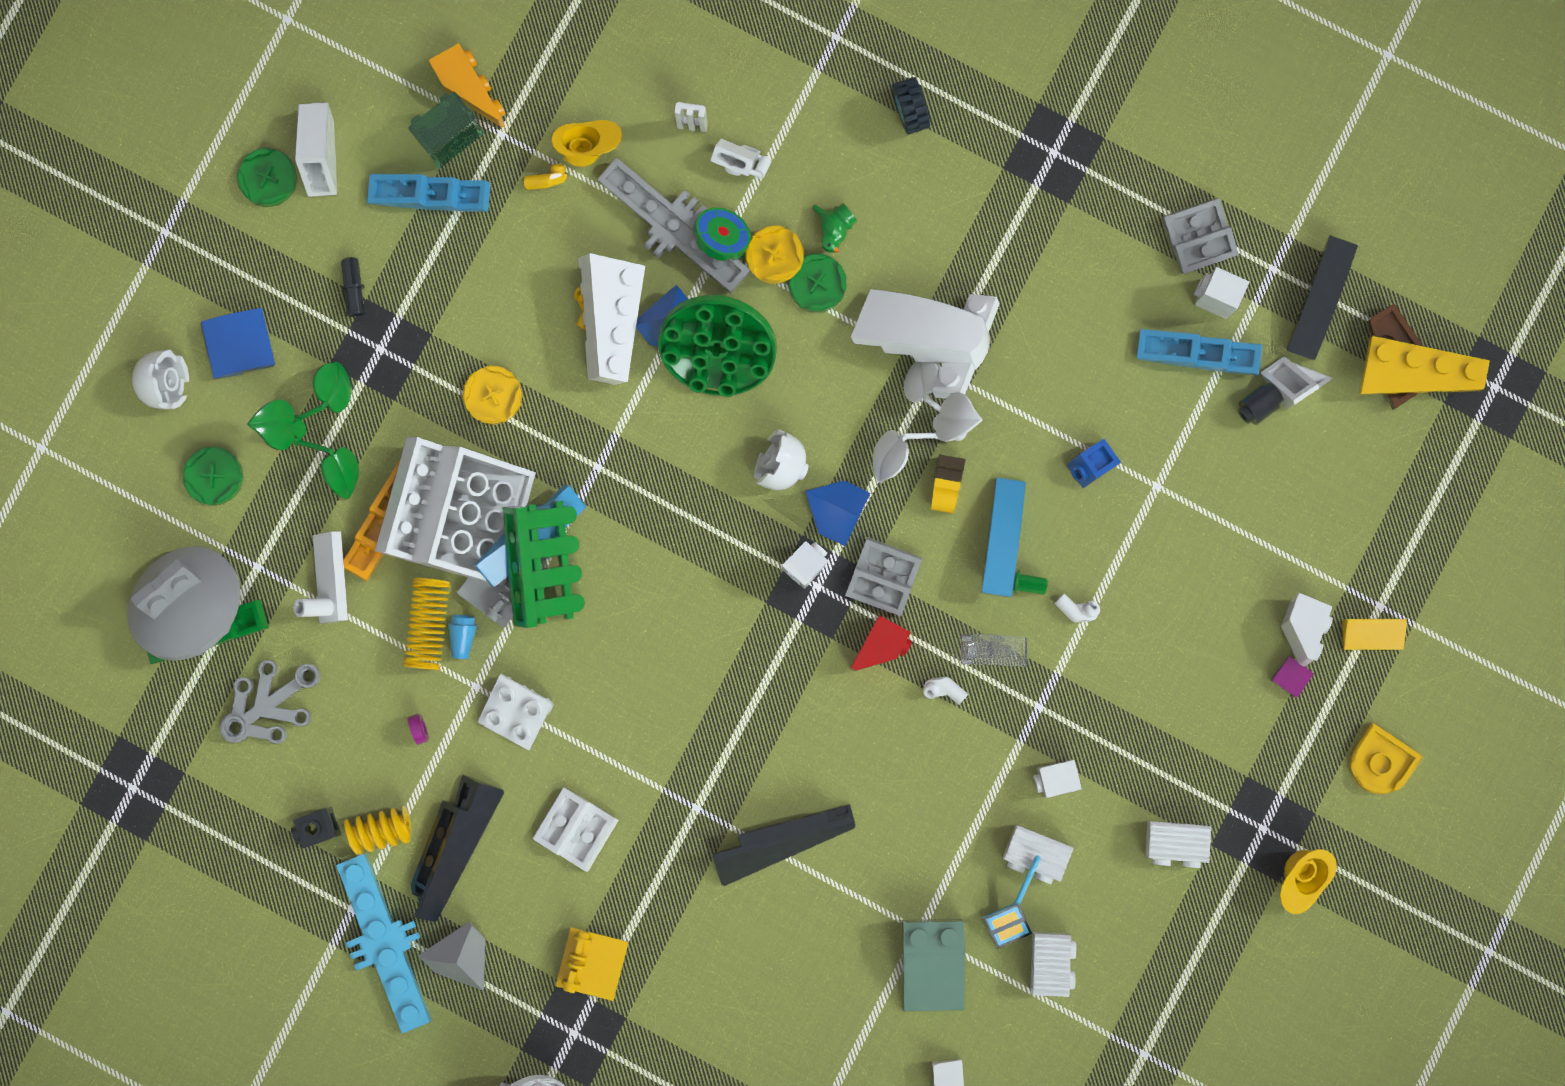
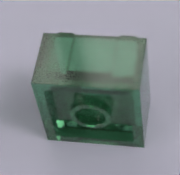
M455 91L450 95L448 93L442 95L439 98V104L422 117L419 115L415 116L410 121L412 125L408 127L417 143L438 169L442 168L484 135L476 117Z

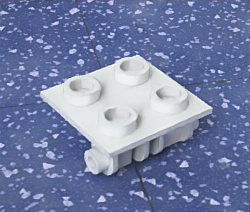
M500 674L478 723L530 750L546 716L549 715L554 704L549 698L546 699L535 693V690H530L526 685L522 686L511 680V677Z

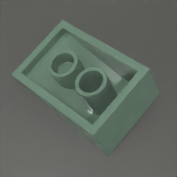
M962 919L902 920L904 1011L964 1010V921Z

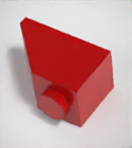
M879 615L850 669L858 671L893 661L898 658L899 654L905 657L913 642L908 639L911 632Z

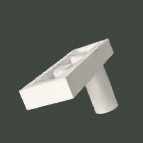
M341 532L313 535L318 599H297L293 606L294 613L297 617L319 616L320 623L348 620Z

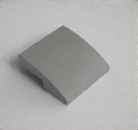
M1214 198L1162 216L1169 242L1182 274L1239 255L1232 229L1227 226L1220 198Z
M867 537L845 596L901 616L923 557Z

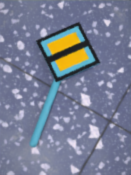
M1039 855L1035 856L1014 904L983 917L997 949L1032 934L1020 908V903L1041 859Z

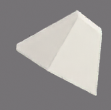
M1285 356L1260 372L1267 384L1272 383L1282 394L1284 401L1281 404L1285 410L1294 406L1333 379V377L1292 363Z

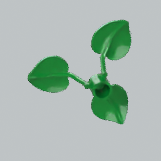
M334 361L319 367L313 377L314 394L322 401L321 405L300 415H294V410L287 401L281 399L273 400L262 406L252 416L247 425L257 432L267 445L275 450H285L294 443L295 446H304L327 453L328 456L321 462L322 476L329 488L338 497L347 500L352 496L359 477V465L355 455L345 447L338 448L334 452L331 448L302 440V437L306 434V425L302 419L326 409L327 406L333 413H340L347 407L350 401L351 384L348 374L340 363Z

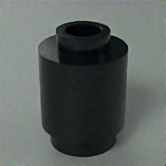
M1272 383L1260 385L1239 401L1240 408L1238 413L1247 424L1251 422L1254 425H1258L1280 408L1279 404L1284 401L1283 396Z

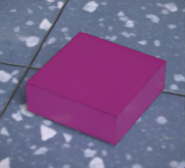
M1287 656L1271 681L1294 698H1297L1314 673L1306 667L1299 665L1292 657Z

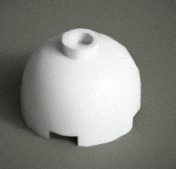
M158 350L145 354L138 360L132 373V385L139 400L149 407L158 409H175L180 407L186 400L187 396L182 394L184 383L189 382V373L182 356H175L172 350Z
M780 429L775 430L767 439L772 442L765 454L761 452L759 454L754 478L758 479L756 484L777 491L793 486L798 479L803 480L809 466L806 464V451L803 444L791 434Z

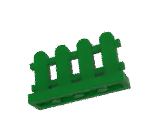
M561 500L553 501V507L537 510L535 504L526 505V507H502L514 626L523 628L538 627V624L547 623L546 617L564 615V619L567 620L574 619L573 613L581 611L585 605L584 598L581 595L571 593V583H576L581 579L582 570L577 565L569 564L568 554L575 553L578 550L579 540L575 536L566 535L565 524H571L576 520V510L571 506H564ZM555 526L556 537L539 539L538 528ZM558 556L559 566L542 569L541 558ZM561 585V596L544 598L545 587Z

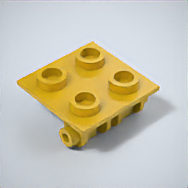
M570 927L556 986L563 988L566 992L575 993L576 991L614 1001L629 942Z

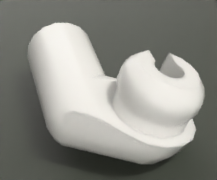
M1065 593L1054 603L1075 623L1091 622L1100 613L1098 603L1089 601L1088 603L1075 604Z
M946 676L929 679L925 682L923 688L924 695L929 699L948 695L958 705L968 695L951 678Z

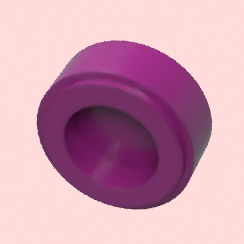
M420 714L409 716L408 724L415 743L419 745L428 742L429 734Z

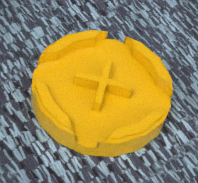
M775 225L767 226L752 236L753 239L750 241L749 247L745 252V259L751 273L757 279L769 284L783 283L793 278L800 270L804 260V248L793 231L783 226Z
M489 365L469 376L464 385L463 400L467 410L475 419L484 424L497 425L507 422L516 415L521 406L523 393L519 381L512 372L500 366Z

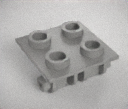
M509 576L504 586L496 585L495 587H491L488 582L468 577L457 592V594L503 628L513 617Z

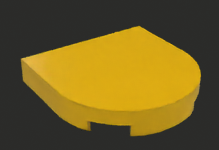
M1370 723L1352 750L1349 766L1353 779L1361 788L1374 794H1388L1399 790L1407 782L1423 756L1376 724Z

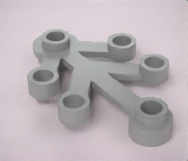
M271 660L262 661L258 667L260 678L255 705L246 713L247 695L253 691L254 683L246 677L238 678L234 683L235 698L232 713L225 716L220 724V732L223 738L229 742L237 743L245 740L247 736L268 739L274 744L283 743L287 738V731L284 727L273 726L265 728L252 725L261 717L293 722L296 726L300 727L307 726L312 720V715L307 709L289 710L276 706L303 687L313 688L318 685L321 680L319 668L312 664L301 665L295 672V679L269 696L272 678L278 673V665ZM268 663L273 667V671L269 675L264 672V666ZM309 670L314 673V679L311 682L305 679V673ZM242 681L248 683V689L245 692H242L239 688ZM300 712L306 714V721L304 723H299L297 720V715ZM238 722L241 726L238 733H234L231 729L232 724ZM276 729H279L282 733V737L278 741L273 738V732Z

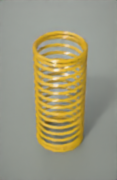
M413 578L412 586L421 590H413L411 593L422 597L410 598L418 603H412L409 606L419 610H410L409 613L420 617L408 618L409 621L417 623H410L407 626L418 630H408L407 634L419 637H407L405 639L420 644H405V647L416 650H406L404 653L417 657H404L403 667L441 670L440 664L419 660L441 661L440 657L423 654H442V651L422 647L442 648L443 645L420 640L443 641L445 639L419 633L445 634L441 630L423 628H445V624L422 620L446 621L447 619L420 613L447 614V611L419 606L447 608V604L423 600L448 601V598L422 593L449 594L450 592L421 586L449 588L451 583L437 579Z

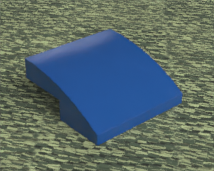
M262 308L201 321L200 324L213 379L243 375L246 371L274 367V357Z

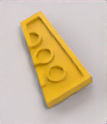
M1372 336L1369 340L1359 395L1482 391L1485 388L1490 360Z

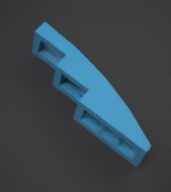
M370 174L367 203L426 210L488 212L491 183L486 180H458L454 177H426L423 174Z
M1141 329L1137 359L1196 369L1259 376L1263 346L1262 344L1232 342L1231 339L1201 337L1199 334Z
M996 478L981 593L1012 597L1026 482Z
M563 485L544 505L538 504L536 506V510L553 507V501L561 500L564 506L573 507L576 510L577 516L586 508L570 485ZM555 526L538 528L539 539L556 537ZM505 533L474 564L491 587H495L509 576Z

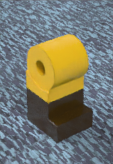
M939 454L930 510L954 514L966 459Z

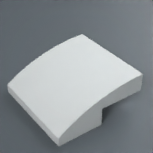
M563 787L533 840L588 872L619 820Z

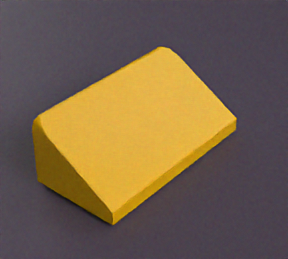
M1407 619L1342 620L1343 650H1404Z

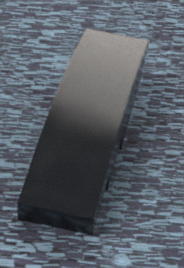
M1329 235L1308 285L1307 295L1286 347L1287 351L1312 360L1316 359L1358 247L1357 244Z

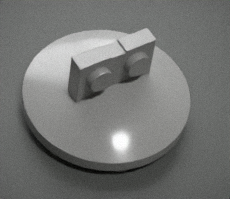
M196 546L171 551L152 563L137 581L128 605L129 629L138 645L157 658L171 661L202 655L230 631L231 624L239 608L241 590L235 569L219 553L208 548Z

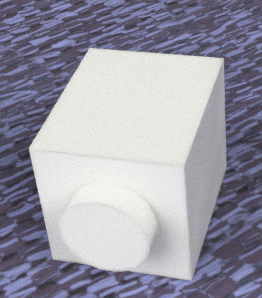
M1072 759L1036 768L1038 775L1033 776L1037 793L1042 792L1045 798L1082 789L1075 760Z

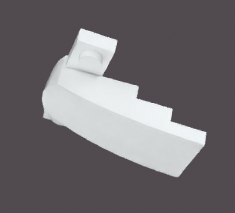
M870 289L851 338L854 344L881 346L884 353L912 355L915 362L943 363L932 391L936 398L946 399L955 392L966 394L974 370L979 367L988 353L990 344L989 330L999 307V301L994 296L969 294L964 310L922 297Z

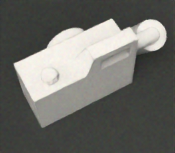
M720 139L715 145L710 160L724 166L725 171L735 176H740L741 174L746 176L753 175L758 179L764 178L771 164L769 157L760 155L761 151L747 145L739 146L724 139ZM759 160V162H758V164H757V166H756V168H755V170H754L756 161Z

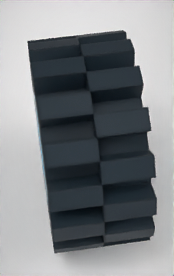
M916 77L893 83L894 100L906 134L910 135L930 128L928 109Z

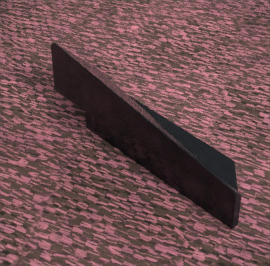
M462 775L455 803L442 801L411 882L412 894L418 896L419 901L417 911L415 912L416 918L432 922L438 920L503 797L504 790Z
M849 804L740 833L738 836L741 846L712 854L721 884L724 886L854 829L855 821L851 806Z

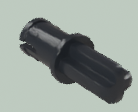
M347 257L341 261L344 285L341 286V291H344L346 316H363L365 311L362 290L365 286L361 284L359 260L355 257Z

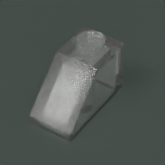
M991 634L961 635V664L1027 667V637Z

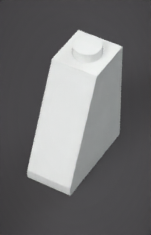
M328 103L299 104L295 161L308 197L337 195L334 120Z

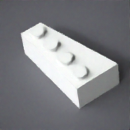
M589 253L578 258L579 269H581L582 275L580 287L584 300L585 313H583V325H586L587 340L585 341L588 379L614 385L628 382L645 266Z

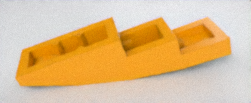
M400 460L371 505L368 517L355 536L356 541L343 560L344 570L368 582L384 555L376 552L375 549Z

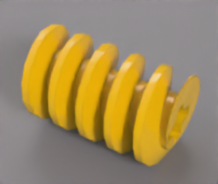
M404 805L402 806L401 815H398L395 808H391L389 818L381 810L379 811V819L376 821L371 813L367 815V823H363L360 816H356L355 826H352L348 819L344 820L346 838L356 855H362L364 849L368 852H374L376 845L379 849L383 850L387 847L388 843L395 847L399 844V839L404 844H408L411 839L410 816Z

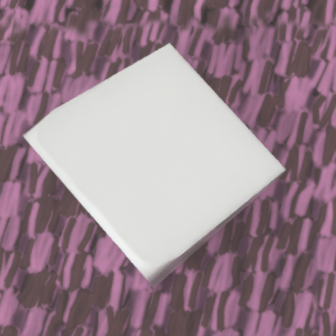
M962 1059L932 1061L933 1086H964Z

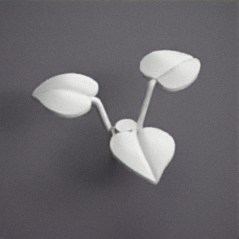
M914 362L904 380V393L909 401L917 403L924 399L926 403L940 413L933 420V428L936 432L905 433L901 436L894 430L886 432L877 442L873 453V470L877 481L880 483L893 478L904 468L909 454L908 445L904 442L905 440L936 438L944 442L961 441L970 430L983 421L974 409L970 399L963 393L955 392L944 400L942 406H939L930 398L929 394L933 393L932 390L939 374V368L935 362Z

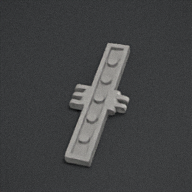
M617 157L597 179L602 186L652 227L648 231V235L651 238L644 247L650 250L658 242L660 245L653 253L657 258L665 250L671 253L677 248L730 294L750 273V269L738 259L733 260L734 258L726 261H719L709 257L699 249L692 229L698 215L708 208L702 205L694 213L692 210L699 201L694 197L685 205L684 202L690 196L688 191L684 190L671 204Z

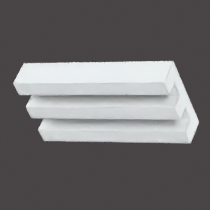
M676 103L674 113L677 128L683 129L684 124H688L689 130L695 131V126H700V132L706 133L708 125L706 108L702 105ZM694 111L699 112L698 118H694Z

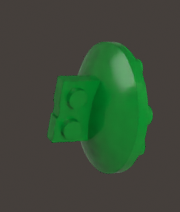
M703 295L679 303L666 315L659 331L658 350L667 370L693 392L732 397L757 387L769 376L775 364L777 342L769 322L752 306L727 296ZM706 388H715L718 389V391H713Z

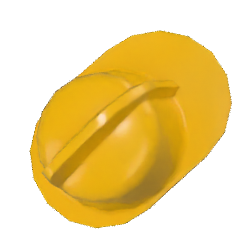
M608 120L571 123L557 128L552 135L551 142L553 148L562 154L563 159L569 164L577 167H586L593 164L602 154L615 149L621 142L622 132L616 123Z
M1323 849L1313 851L1301 850L1290 856L1285 865L1286 878L1280 890L1281 904L1286 911L1292 914H1300L1307 911L1315 903L1335 876L1337 865L1332 853Z

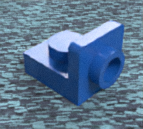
M1102 439L1067 464V467L1071 471L1073 478L1078 481L1082 488H1085L1121 462L1106 440Z

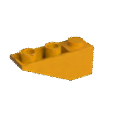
M458 43L428 60L447 94L501 128L505 126L501 117L506 115L498 99L492 101L487 92L492 89L483 74L480 76L476 74L473 67L478 64L469 49L463 51Z

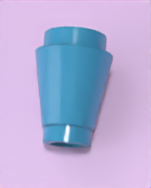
M451 615V622H448L451 658L469 659V653L477 629L474 616Z

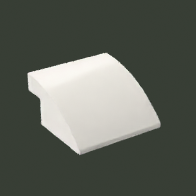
M407 437L375 551L487 582L474 564L505 533L502 507H526L536 472L462 447L442 446L419 437ZM505 578L497 585L504 586L507 578Z

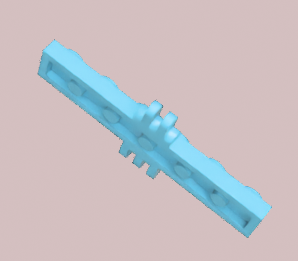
M366 853L336 865L363 933L362 936L345 942L347 948H352L359 944L360 950L349 954L351 960L362 955L365 961L357 962L354 965L355 970L357 971L375 964L402 1034L431 1022V1017L405 954V950L412 948L410 942L421 938L419 932L407 936L405 932L416 927L415 922L412 921L403 925L401 920L393 923Z

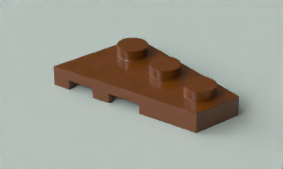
M1392 304L1367 321L1371 337L1375 336L1423 346L1395 304ZM1419 393L1388 394L1392 410Z

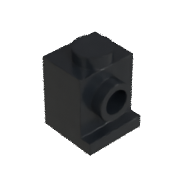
M332 807L324 808L293 820L295 826L291 827L295 843H301L303 848L342 835ZM311 823L317 827V832L314 835H311L308 830V826Z

